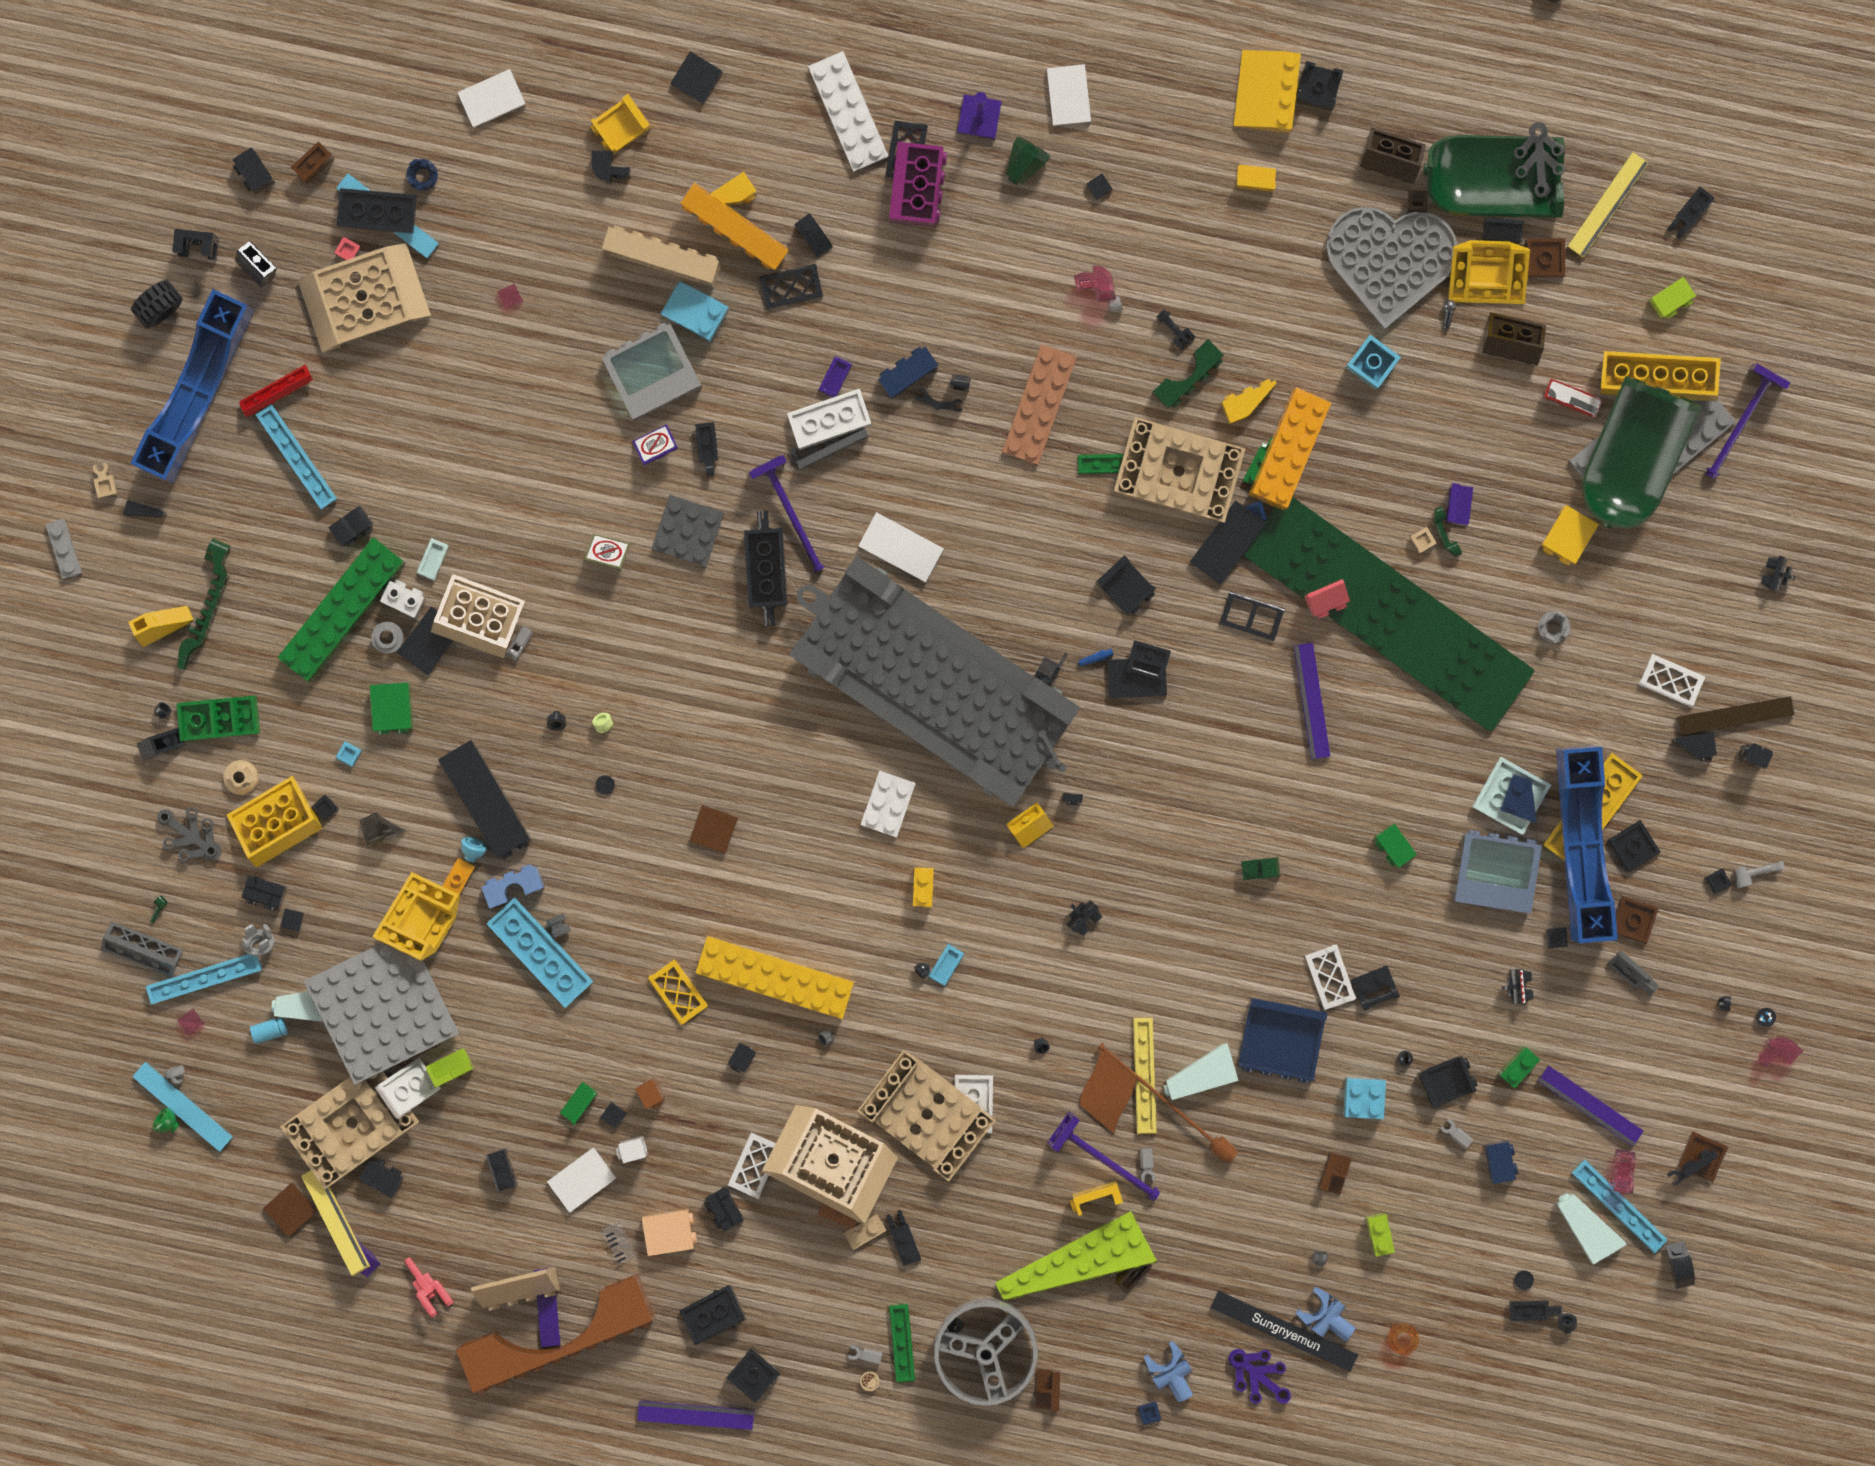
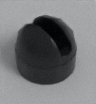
M160 702L154 709V714H157L159 719H164L171 713V708L164 702Z
M919 963L914 967V970L921 979H924L930 973V967L927 963Z
M1722 996L1718 999L1717 1005L1720 1010L1730 1012L1731 996Z
M1045 1038L1035 1039L1033 1046L1037 1054H1044L1050 1049L1049 1043Z
M1404 1050L1398 1054L1397 1060L1399 1064L1408 1066L1413 1062V1055L1409 1051ZM1404 1054H1407V1063H1404Z
M956 1317L947 1328L949 1331L958 1333L963 1329V1322L960 1318ZM959 1321L957 1329L954 1330L956 1322Z

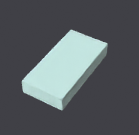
M431 538L417 574L435 581L449 545Z

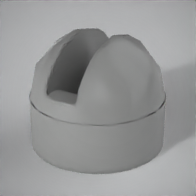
M1119 296L1110 299L1108 306L1111 311H1123Z

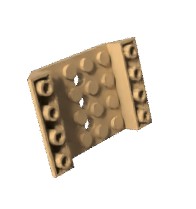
M406 243L384 247L311 272L297 280L322 353L339 348L341 344L408 321L415 322L431 316ZM353 273L361 275V280L358 283L351 282V275ZM365 291L367 293L366 300L359 301L357 299L358 292ZM366 309L373 311L371 319L367 320L363 317V312Z
M905 1050L902 1051L857 1110L872 1123L874 1121L934 1168V1171L947 1181L951 1180L996 1121L980 1105L920 1059ZM940 1093L944 1096L942 1104L934 1102L935 1094ZM924 1109H930L933 1112L931 1119L923 1118L922 1111ZM913 1124H918L921 1127V1132L917 1135L913 1134L910 1130Z

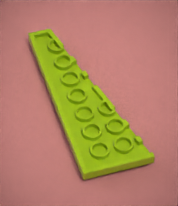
M1130 1211L995 1282L1003 1300L1006 1301L1035 1292H1043L1055 1287H1063L1071 1283L1103 1277V1275L1115 1272L1119 1273L1124 1270L1139 1268L1152 1263L1155 1264L1157 1260Z

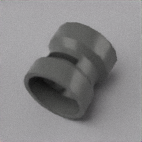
M564 913L546 921L547 925L552 927L551 934L553 938L571 931L569 925L564 922L566 919Z

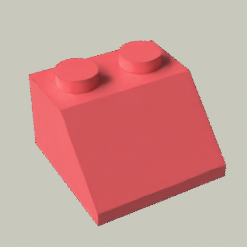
M1343 579L1304 596L1312 616H1318L1319 619L1329 615L1328 611L1335 608L1336 611L1346 608V603L1350 602Z

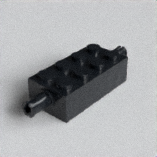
M756 511L758 528L756 530H744L749 608L763 609V626H769V618L770 626H776L774 608L788 606L783 528H769V511H763V519L762 511Z

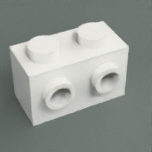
M397 579L395 583L389 581L380 602L417 619L427 599L422 596L424 592L413 588L411 591L405 588L407 584Z

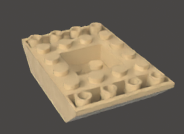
M1135 417L1114 492L1204 519L1225 523L1246 448ZM1176 466H1181L1184 469V474L1180 477L1175 476L1173 473V469Z
M384 1071L356 1085L353 1084L350 1077L280 1126L324 1189L344 1177L419 1122L411 1110L396 1119L377 1092L375 1087L388 1079ZM349 1118L357 1120L356 1128L348 1127L347 1120Z
M795 1105L762 1172L865 1225L898 1157L884 1143L816 1108ZM828 1156H835L838 1159V1163L830 1164Z

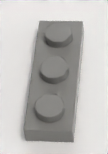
M63 518L45 524L62 578L67 579L83 574L66 520Z

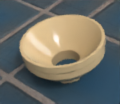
M238 760L227 766L224 771L223 780L230 792L237 795H245L256 788L259 775L252 763ZM236 772L244 774L245 779L242 783L235 782L234 774Z

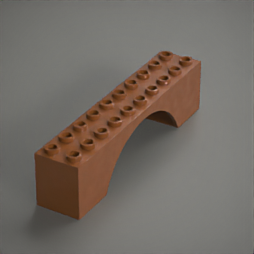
M637 1273L603 1287L599 1292V1303L591 1324L578 1337L564 1345L550 1349H530L513 1344L494 1331L461 1344L456 1349L472 1392L478 1391L481 1394L490 1390L489 1388L494 1384L499 1387L508 1383L509 1378L514 1377L516 1380L525 1376L529 1370H532V1372L541 1370L546 1363L550 1362L553 1365L562 1361L561 1359L566 1355L570 1358L578 1355L581 1349L586 1348L587 1351L597 1347L598 1342L604 1341V1343L615 1340L618 1334L625 1336L632 1333L634 1328L638 1326L640 1329L650 1326L655 1314Z

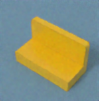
M1239 165L1236 188L1274 192L1276 169Z
M1037 802L1006 824L1022 848H1025L1054 827Z

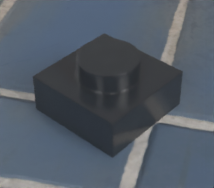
M1063 793V801H1067V805L1078 806V802H1082L1083 794Z

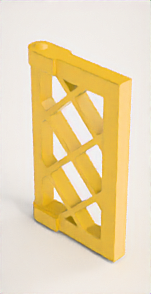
M675 959L648 977V981L680 1025H684L686 1021L708 1006ZM674 967L680 975L679 978L668 976V971ZM658 977H665L664 989H661L655 980ZM667 978L679 980L677 991L666 989ZM681 980H684L689 987L690 993L679 992ZM665 991L677 993L675 1005L669 1001ZM678 994L690 995L688 1007L677 1005ZM692 996H695L701 1005L696 1008L690 1007ZM676 1007L687 1008V1015L682 1018L677 1012Z

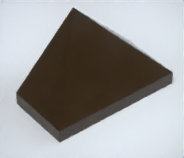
M1148 1264L1116 1273L1115 1283L1127 1294L1152 1265Z

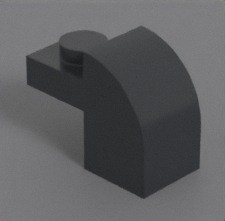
M592 151V169L601 182L611 185L612 177L619 181L631 178L630 167H612L611 151Z
M1681 1241L1665 1245L1676 1289L1695 1285L1693 1263L1685 1242Z

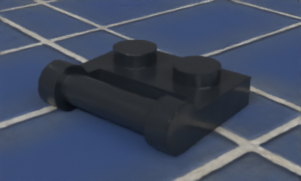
M1134 640L1125 674H1135L1156 680V683L1162 684L1171 650ZM1134 661L1159 667V673L1133 666Z
M1387 965L1351 979L1364 1011L1389 999L1400 998ZM1386 986L1390 988L1389 992L1368 1000L1365 999L1364 995Z

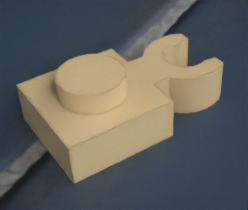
M103 463L104 470L99 472L97 465L93 466V471L98 475V478L93 479L99 499L118 494L114 476L107 475L109 471L107 463Z

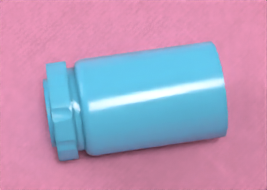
M279 1017L278 1019L250 1026V1031L254 1043L259 1044L279 1038L282 1035L286 1036L287 1026L283 1017Z

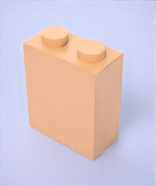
M689 1209L642 1217L648 1256L694 1249V1244L697 1243L696 1232H692L691 1225L694 1224L693 1213H689Z

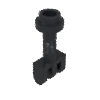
M1163 309L1156 316L1158 318L1157 321L1159 323L1164 322L1173 331L1176 337L1172 341L1180 350H1183L1184 346L1180 341L1182 340L1188 345L1190 341L1185 336L1188 335L1193 340L1195 335L1187 327L1182 331L1169 317L1170 311Z

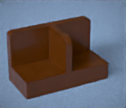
M318 141L291 168L308 184L335 158Z
M1330 1151L1318 1188L1340 1195L1345 1179L1348 1177L1347 1173L1351 1158Z
M1038 1369L1036 1371V1408L1059 1411L1060 1370Z

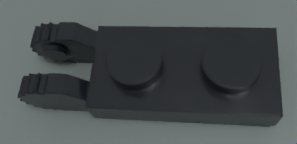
M1700 186L1677 213L1676 218L1668 226L1667 230H1673L1676 224L1681 221L1685 226L1677 233L1676 237L1680 239L1694 225L1715 198Z
M898 1210L897 1215L902 1223L901 1226L895 1227L894 1220L890 1214L886 1215L902 1264L906 1266L921 1260V1256L909 1224L906 1223L902 1210Z

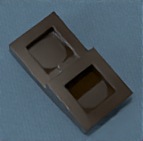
M1408 191L1407 214L1412 212L1426 213L1428 191Z

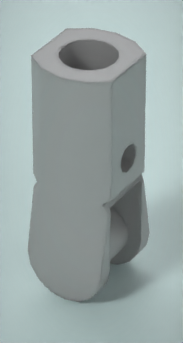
M522 625L505 656L513 657L516 662L534 632ZM515 644L521 647L518 652L513 649Z

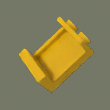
M629 94L622 97V101L596 119L593 118L591 120L593 125L590 126L596 136L600 134L604 141L601 143L607 151L611 150L613 154L651 129L650 124Z
M1564 505L1540 546L1543 547L1542 551L1550 556H1553V554L1560 557V562L1569 566L1570 564H1576L1599 524L1569 506Z
M1110 1182L1072 1194L1073 1199L1070 1200L1073 1213L1077 1212L1078 1216H1081L1080 1204L1110 1194L1113 1196L1115 1205L1123 1203L1117 1182Z

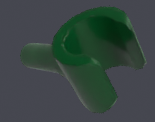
M162 895L158 896L153 902L157 906L150 919L153 923L159 912L167 905V900Z

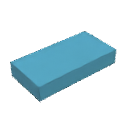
M948 944L928 977L945 986L964 953Z

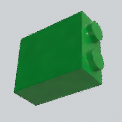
M410 683L370 685L373 731H378V735L390 734L389 730H397V733H409V729H414Z

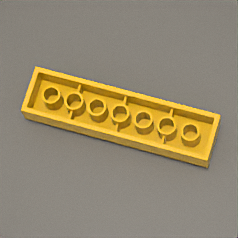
M711 936L706 938L696 970V974L840 1019L844 1017L854 985V981Z

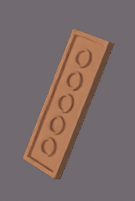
M1041 344L1002 453L1035 465L1039 464L1076 362V356Z

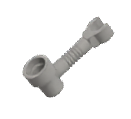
M1781 861L1746 870V867L1734 869L1737 881H1735L1737 888L1752 885L1751 877L1785 869L1784 862Z

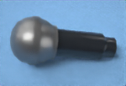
M1447 300L1443 304L1445 311L1443 329H1449L1451 326L1452 313H1454L1457 307L1453 300Z

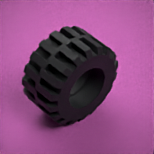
M164 280L144 291L134 301L130 310L147 329L160 324L179 308L183 298L168 280Z

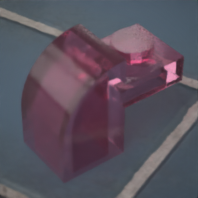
M1093 266V273L1082 272L1074 275L1077 290L1094 288L1097 302L1116 299L1113 278L1106 268Z
M1781 1036L1771 1037L1765 1041L1770 1048H1765L1759 1053L1757 1062L1766 1068L1778 1055L1786 1064L1790 1065L1803 1050L1791 1039Z
M1616 1149L1611 1171L1613 1191L1633 1194V1174L1636 1166L1635 1152Z

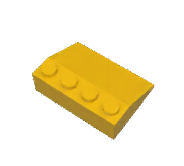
M1242 50L1234 127L1291 133L1301 53Z
M293 776L227 814L247 858L256 868L323 829Z

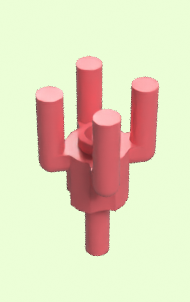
M410 1257L404 1261L416 1278L412 1283L418 1291L416 1297L431 1318L435 1317L438 1313L429 1300L439 1294L447 1307L454 1303L438 1280L434 1281L428 1272L422 1275Z

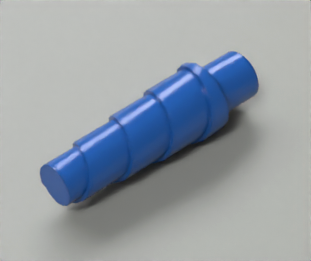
M1112 648L1105 651L1104 649L1079 660L1080 667L1104 661L1108 657L1114 656Z

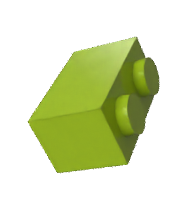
M1682 277L1649 299V302L1661 319L1665 316L1669 319L1678 313L1676 309L1680 306L1686 308L1692 304V298L1696 294L1686 279Z
M1380 1213L1366 1216L1374 1255L1377 1257L1395 1253L1387 1214Z

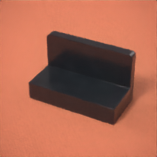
M1486 218L1483 221L1482 240L1520 243L1524 220Z
M1064 653L1058 664L1044 657L1034 677L1051 685L1068 654Z

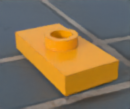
M458 857L442 887L460 895L475 866Z

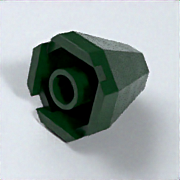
M1017 136L1012 146L1006 175L1009 176L1008 180L1015 185L1025 183L1049 161L1051 155L1040 147H1036L1030 141Z

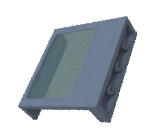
M1469 830V833H1463V837H1465L1457 890L1453 901L1531 914L1542 845H1537L1536 840L1526 839V842H1518L1517 837L1507 836V839H1500L1499 834L1488 833V836H1481L1480 831Z

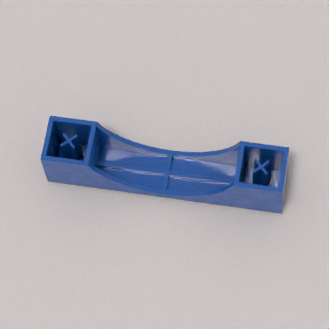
M212 289L196 323L192 347L179 380L160 414L146 429L130 464L174 484L255 312L254 309Z
M1592 745L1557 748L1556 759L1571 940L1577 943L1618 940L1615 901L1608 881L1603 848L1602 800L1605 776L1602 747Z

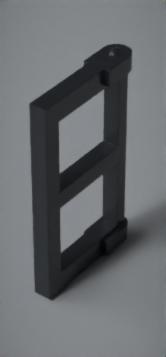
M1230 591L1220 624L1275 641L1285 608ZM1234 598L1253 604L1246 627L1227 621ZM1258 606L1277 611L1271 634L1251 629Z

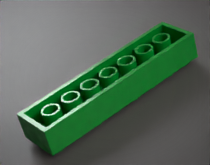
M373 537L277 658L307 682H311L384 591L389 581L395 577L406 562Z

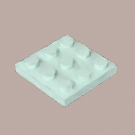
M1500 757L1472 807L1523 835L1531 821L1500 811L1512 774L1532 781L1535 812L1551 784Z

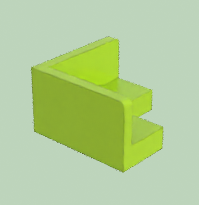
M464 1048L425 1067L435 1088L474 1069Z

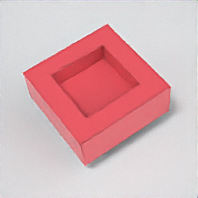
M343 237L334 254L349 260L356 257L361 246Z

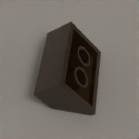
M1371 127L1360 167L1368 171H1375L1388 177L1400 179L1403 182L1415 184L1421 168L1426 144Z
M1490 312L1483 340L1482 353L1538 366L1544 350L1546 325Z

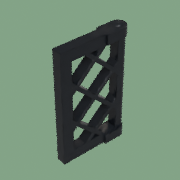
M895 120L886 177L894 178L892 168L893 162L896 161V144L910 134L916 144L925 145L928 125ZM899 127L906 128L908 133L899 139ZM913 131H922L920 141H917L913 136Z
M816 263L763 275L759 279L762 284L767 309L823 297ZM812 270L813 276L808 280L800 274L801 272ZM797 275L792 284L782 279L783 276ZM798 277L809 282L803 292L793 286ZM777 278L778 281L773 289L767 286L766 280ZM780 281L790 286L784 296L775 291ZM809 285H814L816 293L806 295L805 291ZM791 288L801 293L798 297L786 298ZM774 292L783 299L771 303L770 296Z

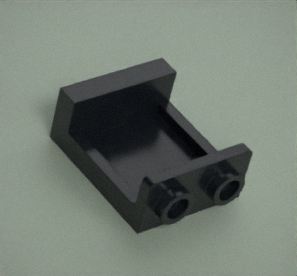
M1458 1055L1418 1072L1433 1109L1469 1093L1477 1092L1475 1087L1478 1084L1474 1075L1470 1076L1468 1069L1471 1067L1467 1058L1463 1059V1056Z

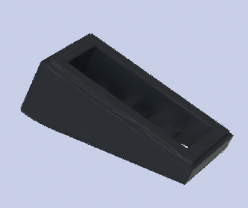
M953 374L950 388L968 392L971 377Z
M127 500L123 514L127 516L157 518L167 516L166 512L131 500Z

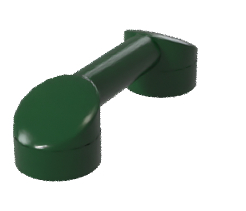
M1441 506L1436 507L1433 514V524L1444 548L1454 557L1461 556L1462 552L1457 541L1450 543L1442 525V522L1447 520Z

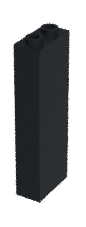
M473 740L466 742L438 759L497 859L502 857L504 860L513 854L512 850L518 847L521 850L529 845L528 841L532 838Z

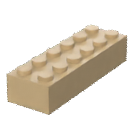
M620 226L608 227L602 246L605 254L714 288L721 267L717 257L710 254L701 256L698 251L687 248V251L680 248V245L669 242V245L663 244L661 239L655 237L647 239L643 236L644 234L632 231L631 234Z

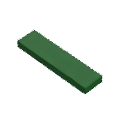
M1124 454L1078 455V474H1117L1120 471Z
M908 1303L889 1305L896 1383L915 1381Z

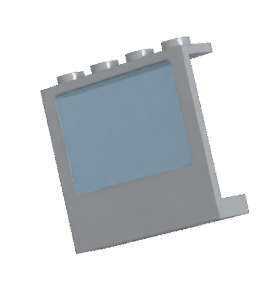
M663 323L656 327V331L650 334L645 332L638 336V340L634 342L629 340L623 343L621 349L607 351L604 353L605 357L602 358L633 421L702 387L671 324L666 325V323Z

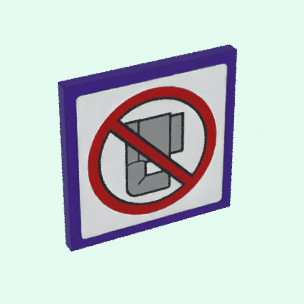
M667 424L633 440L643 465L665 457V455L678 449Z

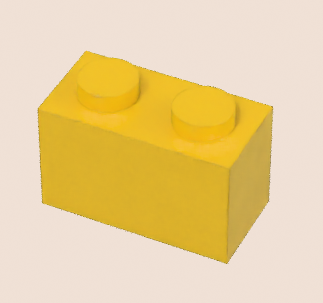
M914 868L913 906L932 907L934 868Z

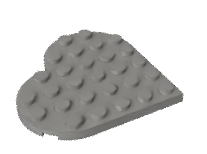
M1359 207L1349 210L1335 221L1329 231L1326 248L1329 261L1334 270L1385 329L1451 273L1453 246L1457 245V240L1450 226L1434 214L1412 212L1394 220L1387 213L1379 209Z

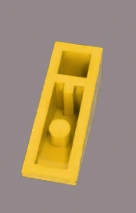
M742 172L710 194L729 206L744 202L746 204L750 203L756 198L757 191L745 172Z

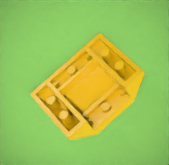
M1470 240L1453 246L1448 300L1469 303L1525 304L1530 249L1509 241Z
M411 872L372 937L422 961L437 951L454 923L460 895Z

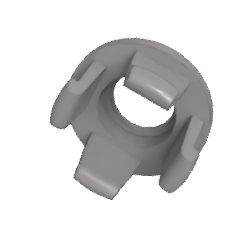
M1557 611L1544 614L1538 623L1540 636L1550 643L1564 640L1571 630L1566 615ZM1555 620L1560 624V631L1557 634H1550L1547 631L1546 626L1549 621Z
M392 622L378 624L372 631V644L382 653H393L399 650L403 645L401 628ZM386 630L391 631L394 636L392 643L387 645L380 641V634Z
M253 924L244 929L245 938L242 939V943L247 954L261 956L273 948L275 940L270 933L271 929L266 924L263 925V930H256ZM256 941H262L259 943L258 949L252 947Z

